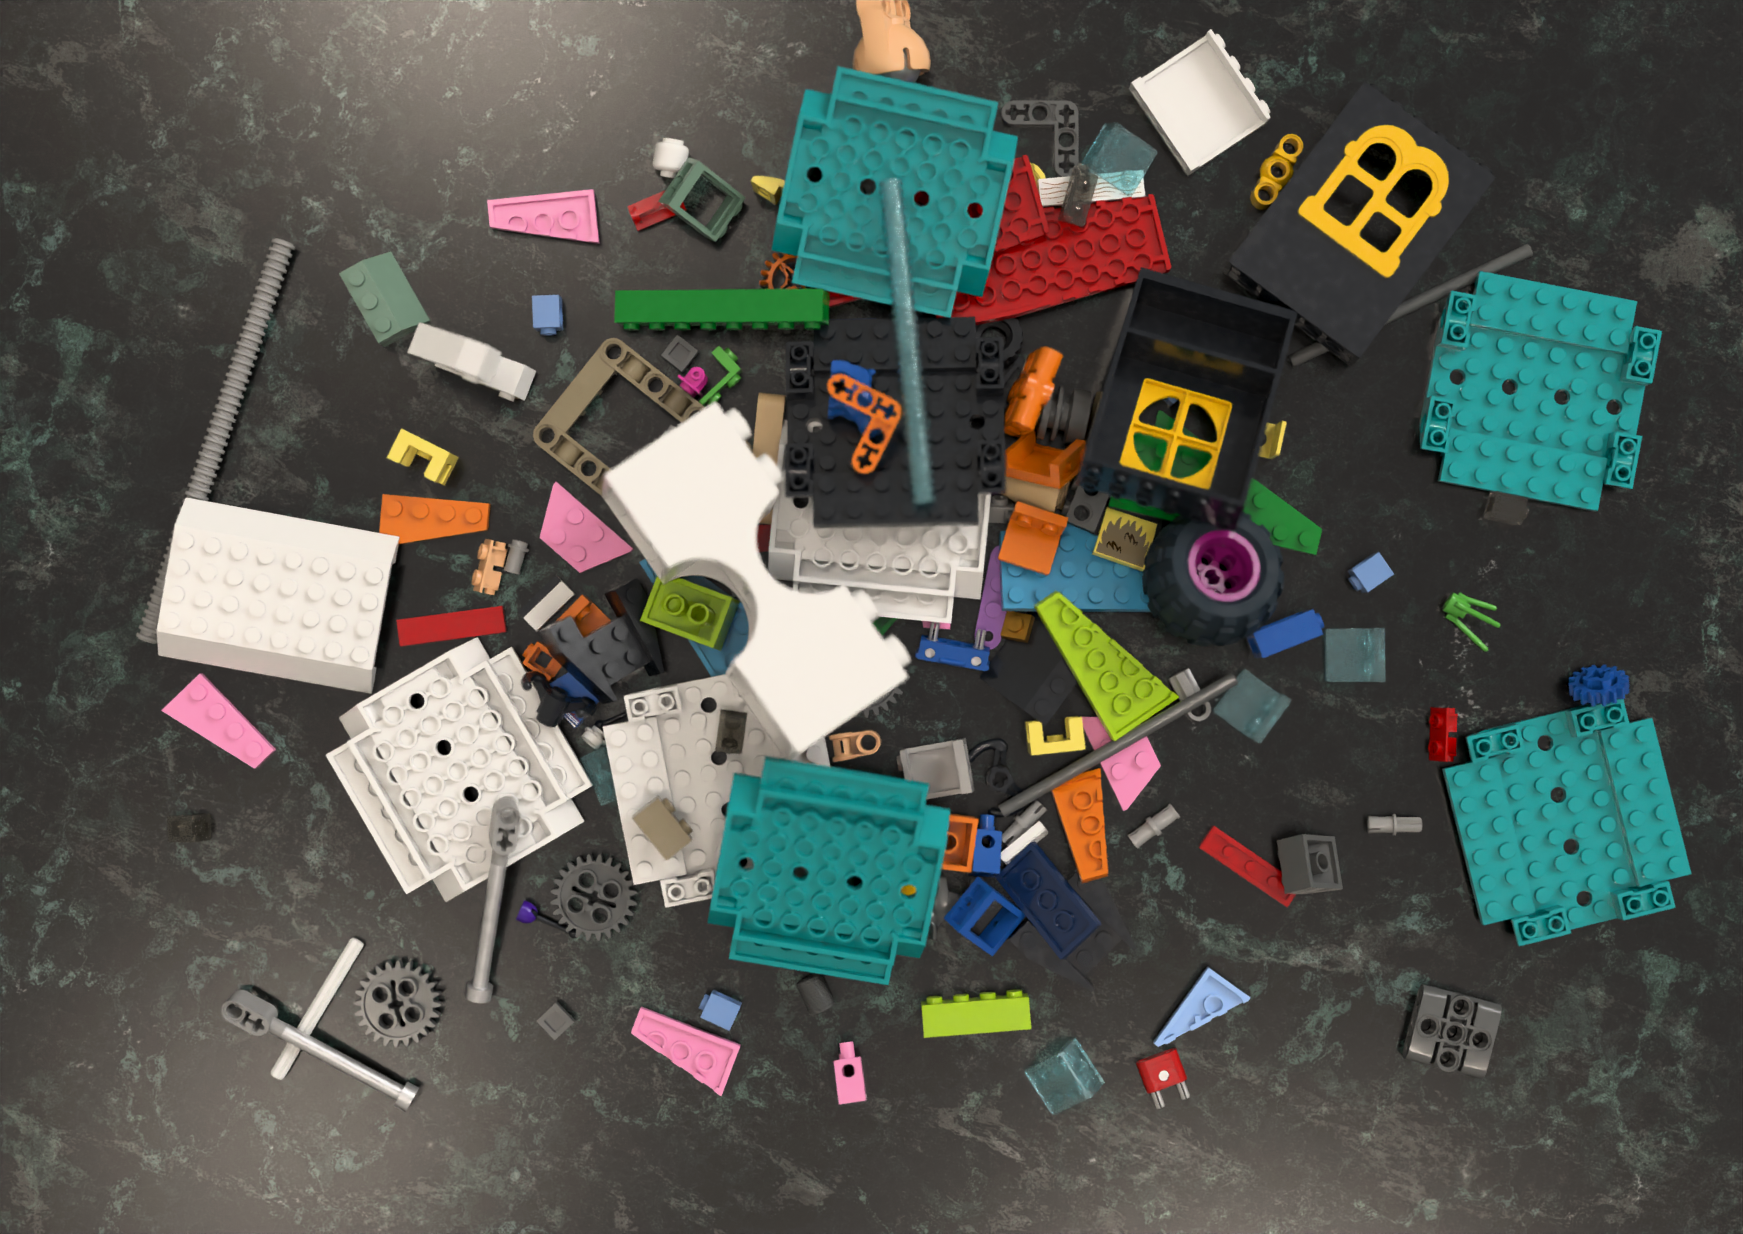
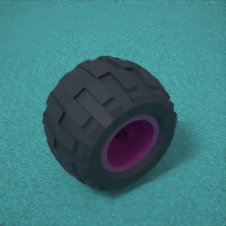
M1243 512L1235 531L1230 529L1221 530L1215 525L1206 522H1194L1188 517L1180 515L1175 517L1172 522L1158 533L1145 556L1144 565H1146V570L1142 574L1144 595H1148L1149 598L1147 606L1155 619L1158 617L1165 624L1164 630L1176 638L1179 636L1186 638L1189 644L1205 647L1212 643L1218 647L1237 643L1241 639L1251 636L1269 620L1277 607V598L1282 594L1285 575L1280 569L1283 558L1279 546L1273 545L1269 538L1271 533L1263 524L1258 526L1250 520L1251 515ZM1205 558L1208 561V565H1204L1201 559ZM1219 564H1222L1227 570L1222 571L1219 568ZM1224 582L1230 583L1232 588L1227 589Z

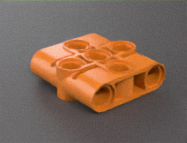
M1040 347L1028 354L1020 376L1013 383L1007 397L1009 405L1004 413V433L1014 437H1022L1033 432L1042 407L1047 404L1053 392L1054 383L1052 380L1055 378L1063 358L1060 352L1048 347Z

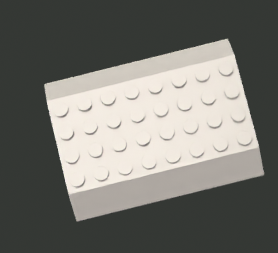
M186 497L174 527L157 626L158 655L372 694L377 667H374L389 579L392 564L396 561L400 537Z

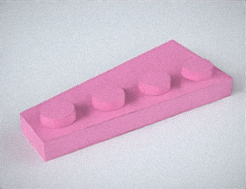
M593 189L487 200L491 229L600 244Z
M200 673L161 710L254 769L258 768L276 750L203 673Z
M644 1007L640 1008L631 1034L658 1053H662L672 1060L671 1062L678 1067H682L698 1081L706 1084L714 1092L722 1096L741 1044Z

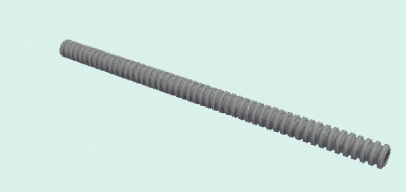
M278 238L271 240L273 246H270L268 249L271 251L270 255H266L268 261L264 262L263 266L265 269L260 272L262 278H258L260 284L255 287L257 293L252 296L254 301L250 302L251 310H247L249 316L244 319L246 325H242L243 333L239 334L241 339L236 342L238 348L233 351L236 353L235 357H231L233 362L232 365L228 366L230 371L225 374L227 380H223L224 389H220L222 395L218 396L217 400H219V403L214 406L217 409L216 412H212L214 418L209 421L211 427L206 430L208 435L204 436L205 444H201L203 450L198 453L200 459H196L198 464L197 467L193 468L195 473L190 476L192 482L187 485L190 487L189 491H185L187 498L203 501L209 500L207 494H211L210 486L214 485V482H212L213 477H217L215 471L220 468L217 466L218 462H222L220 456L225 453L223 448L228 444L226 439L230 438L229 430H233L231 424L232 422L235 423L236 419H234V416L238 415L237 407H241L239 401L244 398L242 392L246 391L245 384L249 383L248 375H252L250 369L255 366L253 360H257L255 354L260 351L258 346L263 342L261 337L266 334L263 332L264 328H268L266 322L267 320L270 321L271 317H269V314L273 313L272 305H276L274 299L279 296L277 290L281 289L280 282L284 281L283 273H287L285 267L290 264L288 258H292L290 252L295 249L292 243ZM173 537L168 540L171 543L170 546H166L168 552L163 555L165 561L160 564L162 569L158 570L159 578H155L157 584L152 587L154 593H150L151 601L147 602L149 607L144 610L146 616L141 619L143 625H139L141 630L140 633L136 634L138 639L152 644L157 643V626Z

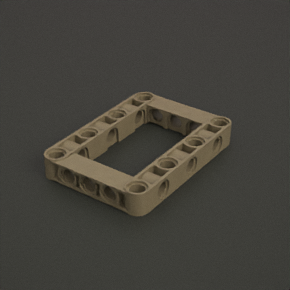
M610 338L602 343L533 431L534 441L539 447L601 496L604 475L612 469L572 439L568 431L581 415H585V409L596 395H601L603 392L602 388L613 374H621L637 389L674 416L681 424L689 420L694 413L705 409L702 404L617 338ZM614 346L620 347V357L610 359L608 357L609 349ZM655 379L663 382L662 390L657 393L651 392L649 389L650 383ZM547 429H552L555 434L554 439L549 443H544L542 441L543 432ZM745 440L748 449L753 454L752 446L747 440ZM589 462L595 463V474L585 476L583 472L584 465Z

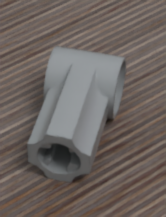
M1189 668L1168 678L1173 690L1179 696V701L1200 691ZM1206 702L1203 704V712L1199 716H1194L1191 711L1185 715L1191 720H1205L1211 712L1210 703Z

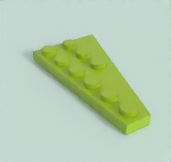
M1054 591L1033 605L1111 740H1118L1179 698L1177 694L1168 689L1161 680L1152 675L1114 639L1105 634L1099 626L1082 614L1060 592Z

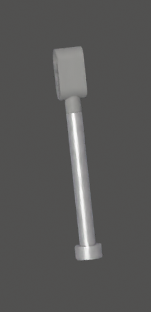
M508 797L498 799L492 809L489 839L493 851L473 979L466 983L464 995L468 1001L474 1003L490 1002L493 985L489 983V975L508 855L515 850L521 820V815L515 801ZM505 810L513 811L508 817L500 816ZM502 829L505 830V833H506V836H507V837H504V838H503V830H502Z
M236 990L222 1006L221 1013L226 1021L255 1036H263L267 1032L391 1097L396 1100L394 1106L405 1112L419 1087L408 1081L403 1086L278 1019L277 1009L272 1004L246 990Z

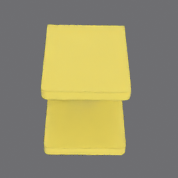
M1281 421L1276 425L1267 424L1265 431L1266 442L1261 446L1259 457L1273 459L1280 455L1286 421Z

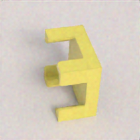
M401 429L387 458L409 467L417 454L430 461L424 476L445 486L459 457Z
M1065 717L1066 738L1063 739V734L1047 736L1046 741L1043 740L1041 722L1036 720L1025 721L1028 753L1030 755L1085 750L1082 717Z

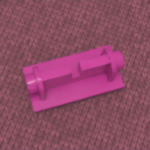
M692 368L684 378L681 375L677 376L682 382L679 386L693 398L696 395L700 398L704 397L701 390L707 384L708 378L702 368Z

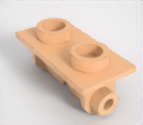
M485 539L484 544L481 543L478 550L480 563L478 570L475 569L473 573L472 585H474L473 591L482 593L483 588H485L484 593L494 595L495 590L498 591L502 572L493 571V566H504L508 549H505L506 543L496 541L495 546H493L494 540Z

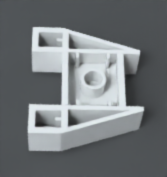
M420 322L407 352L434 362L436 367L459 375L465 380L500 391L498 396L514 402L515 397L525 401L536 373L535 370L526 365L500 356V351L488 345Z

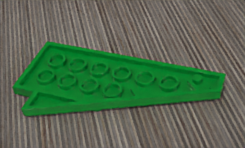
M1158 410L1154 426L1171 430L1175 420L1163 411ZM1183 427L1182 432L1184 435L1201 440ZM1135 433L1133 435V442L1139 459L1149 470L1159 472L1167 450V442L1142 433ZM1183 445L1178 446L1170 474L1178 479L1190 477L1205 468L1212 457L1204 451ZM1253 478L1243 512L1251 515L1250 520L1258 526L1263 524L1271 533L1269 538L1274 546L1316 555L1322 528ZM1110 497L1108 507L1171 522L1175 517L1180 516L1178 514L1164 513L1161 509L1151 506H1139L1134 501L1124 498L1115 499Z

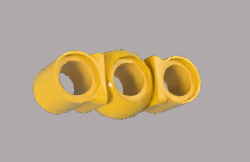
M1287 134L1276 145L1273 154L1261 164L1260 178L1250 196L1251 203L1255 208L1260 210L1269 208L1277 198L1278 193L1293 177V166L1303 150V142L1297 135ZM1283 144H1292L1295 148V153L1287 154L1283 149ZM1271 167H1279L1282 170L1283 176L1281 178L1274 177L1271 174ZM1266 190L1269 192L1270 200L1262 201L1258 196V191Z

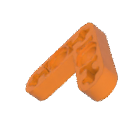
M834 375L828 382L830 395L872 417L852 458V465L856 471L863 474L869 473L876 467L901 417V406L895 400L846 375ZM841 379L845 380V387L851 390L853 385L859 387L853 393L851 402L846 400L849 396L848 393L841 391L839 395L834 393L835 387L832 386L834 381L839 383ZM869 392L873 397L872 404L868 407L858 405L857 396L859 393ZM877 397L883 399L880 405L888 408L890 404L894 405V411L897 413V416L885 419V413L877 409V414L870 412L876 406ZM878 428L884 432L885 439L881 444L876 445L870 442L869 433L871 430ZM864 443L873 449H879L877 455L873 452L871 453L869 460L872 462V465L870 467L859 468L860 462L857 461V457H863L867 449L862 448Z

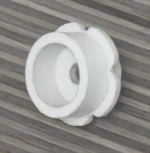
M596 726L592 728L585 727V732L581 737L588 745L598 750L601 745L606 744L603 740L604 733Z

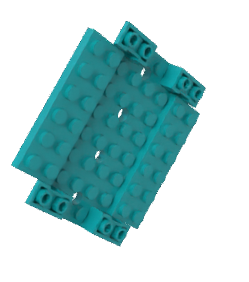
M839 66L832 95L805 89L772 244V251L797 256L792 283L951 318L956 291L982 297L992 262L1018 136L993 131L998 102ZM811 167H818L823 173L822 179L817 183H812L807 179V171ZM865 179H871L876 184V190L871 195H865L860 190V184ZM918 191H925L929 195V203L924 207H919L914 203L913 197ZM974 202L980 204L983 210L982 215L977 219H973L967 214L968 205Z
M1479 271L1473 295L1450 291L1437 328L1419 423L1420 449L1440 452V456H1443L1438 481L1590 511H1598L1603 481L1606 485L1633 489L1642 436L1636 435L1645 386L1653 382L1662 331L1634 326L1632 330L1637 301ZM1453 370H1457L1463 375V381L1460 385H1455L1450 380V373ZM1505 380H1509L1515 385V391L1512 395L1505 394L1502 390V384ZM1557 390L1564 391L1567 395V401L1564 405L1556 403L1554 399ZM1610 400L1616 401L1619 405V411L1616 415H1612L1607 411L1606 406Z
M1617 699L1616 704L1609 703L1606 706H1602L1601 703H1597L1594 707L1591 704H1586L1485 729L1466 736L1471 760L1442 769L1482 925L1511 919L1517 945L1522 946L1571 934V929L1616 918L1624 921L1676 908L1670 883L1665 880L1690 875L1691 870L1653 718L1629 722L1623 699ZM1546 735L1551 743L1550 747L1543 751L1538 747V739ZM1555 787H1560L1563 791V798L1559 802H1554L1551 799V791ZM1568 839H1573L1576 842V850L1571 854H1567L1564 851V843ZM1581 891H1587L1589 901L1581 906L1577 902V895Z
M765 756L761 777L734 773L707 923L734 928L729 959L889 985L895 956L902 955L920 958L925 948L946 849L950 809L925 805L929 783ZM747 857L753 860L754 865L750 868H743L740 866L739 860ZM796 867H804L808 870V874L804 877H797L794 875L793 870ZM851 876H858L862 879V883L858 886H851L847 883V879ZM905 885H912L916 888V891L912 895H905L901 892V888Z

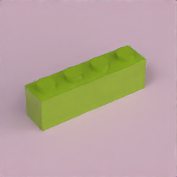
M1008 990L1006 995L996 996V992H982L980 997L969 998V994L953 995V999L942 1000V996L927 997L926 1001L921 1002L924 1038L1031 1029L1029 996L1027 993L1022 994V990Z

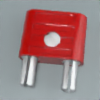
M1176 1048L1165 1050L1136 1062L1147 1093H1151L1157 1109L1161 1108L1155 1092L1163 1108L1165 1104L1160 1090L1176 1084L1180 1097L1184 1100L1185 1096L1180 1085L1181 1083L1187 1099L1190 1097L1185 1084L1187 1076Z

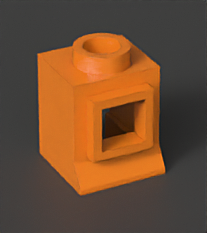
M537 641L535 645L530 643L522 655L525 657L522 664L533 671L544 674L548 681H553L562 665L553 657L546 669L535 661L542 651L550 657L552 656L546 645L542 642Z

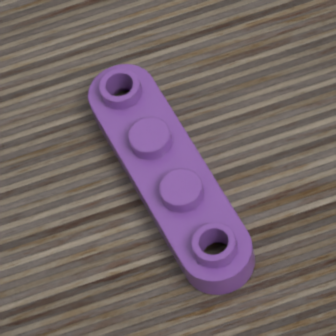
M999 546L992 550L989 557L974 633V639H976L977 630L981 629L978 644L980 645L982 631H990L993 634V639L989 642L984 641V646L990 647V649L997 647L1001 641L1000 634L1006 616V611L1001 610Z

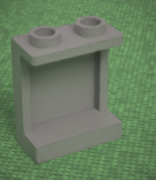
M966 738L905 748L900 750V755L897 756L898 769L900 772H904L906 780L929 783L927 799L961 793L967 794L975 791Z

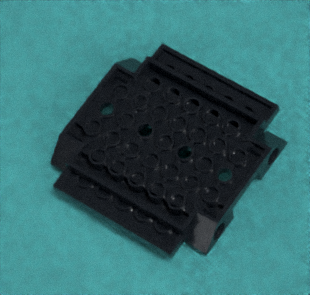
M975 317L829 320V325H820L819 330H814V346L813 341L786 342L787 444H785V498L813 497L814 528L979 525L978 494H1006L1003 337L976 338ZM835 360L848 361L867 370L874 369L876 373L872 376L871 388L895 400L901 406V417L873 471L866 474L859 473L852 465L853 455L863 437L856 422L841 416L828 419L830 396L828 382L830 380L831 364ZM843 382L832 385L835 387L834 393L838 395L841 391L845 392L847 389ZM877 397L876 405L882 406L880 405V403L883 401V399ZM894 409L893 412L889 415V417L897 416V413L894 411ZM980 418L984 421L985 425L983 428L975 430L970 427L969 423L972 419ZM925 419L931 425L927 430L921 431L915 427L916 422ZM817 421L821 423L822 429L817 433L808 431L807 426L811 422ZM882 431L877 437L869 440L873 444H881L885 439V434ZM866 443L862 446V448L867 449L865 455L857 457V461L860 462L859 468L861 469L872 465V462L869 460L872 452L875 455L879 452V449H873Z

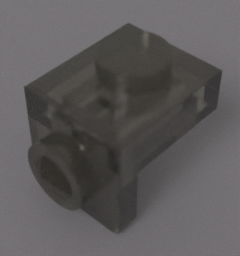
M720 710L716 751L726 754H742L747 713Z

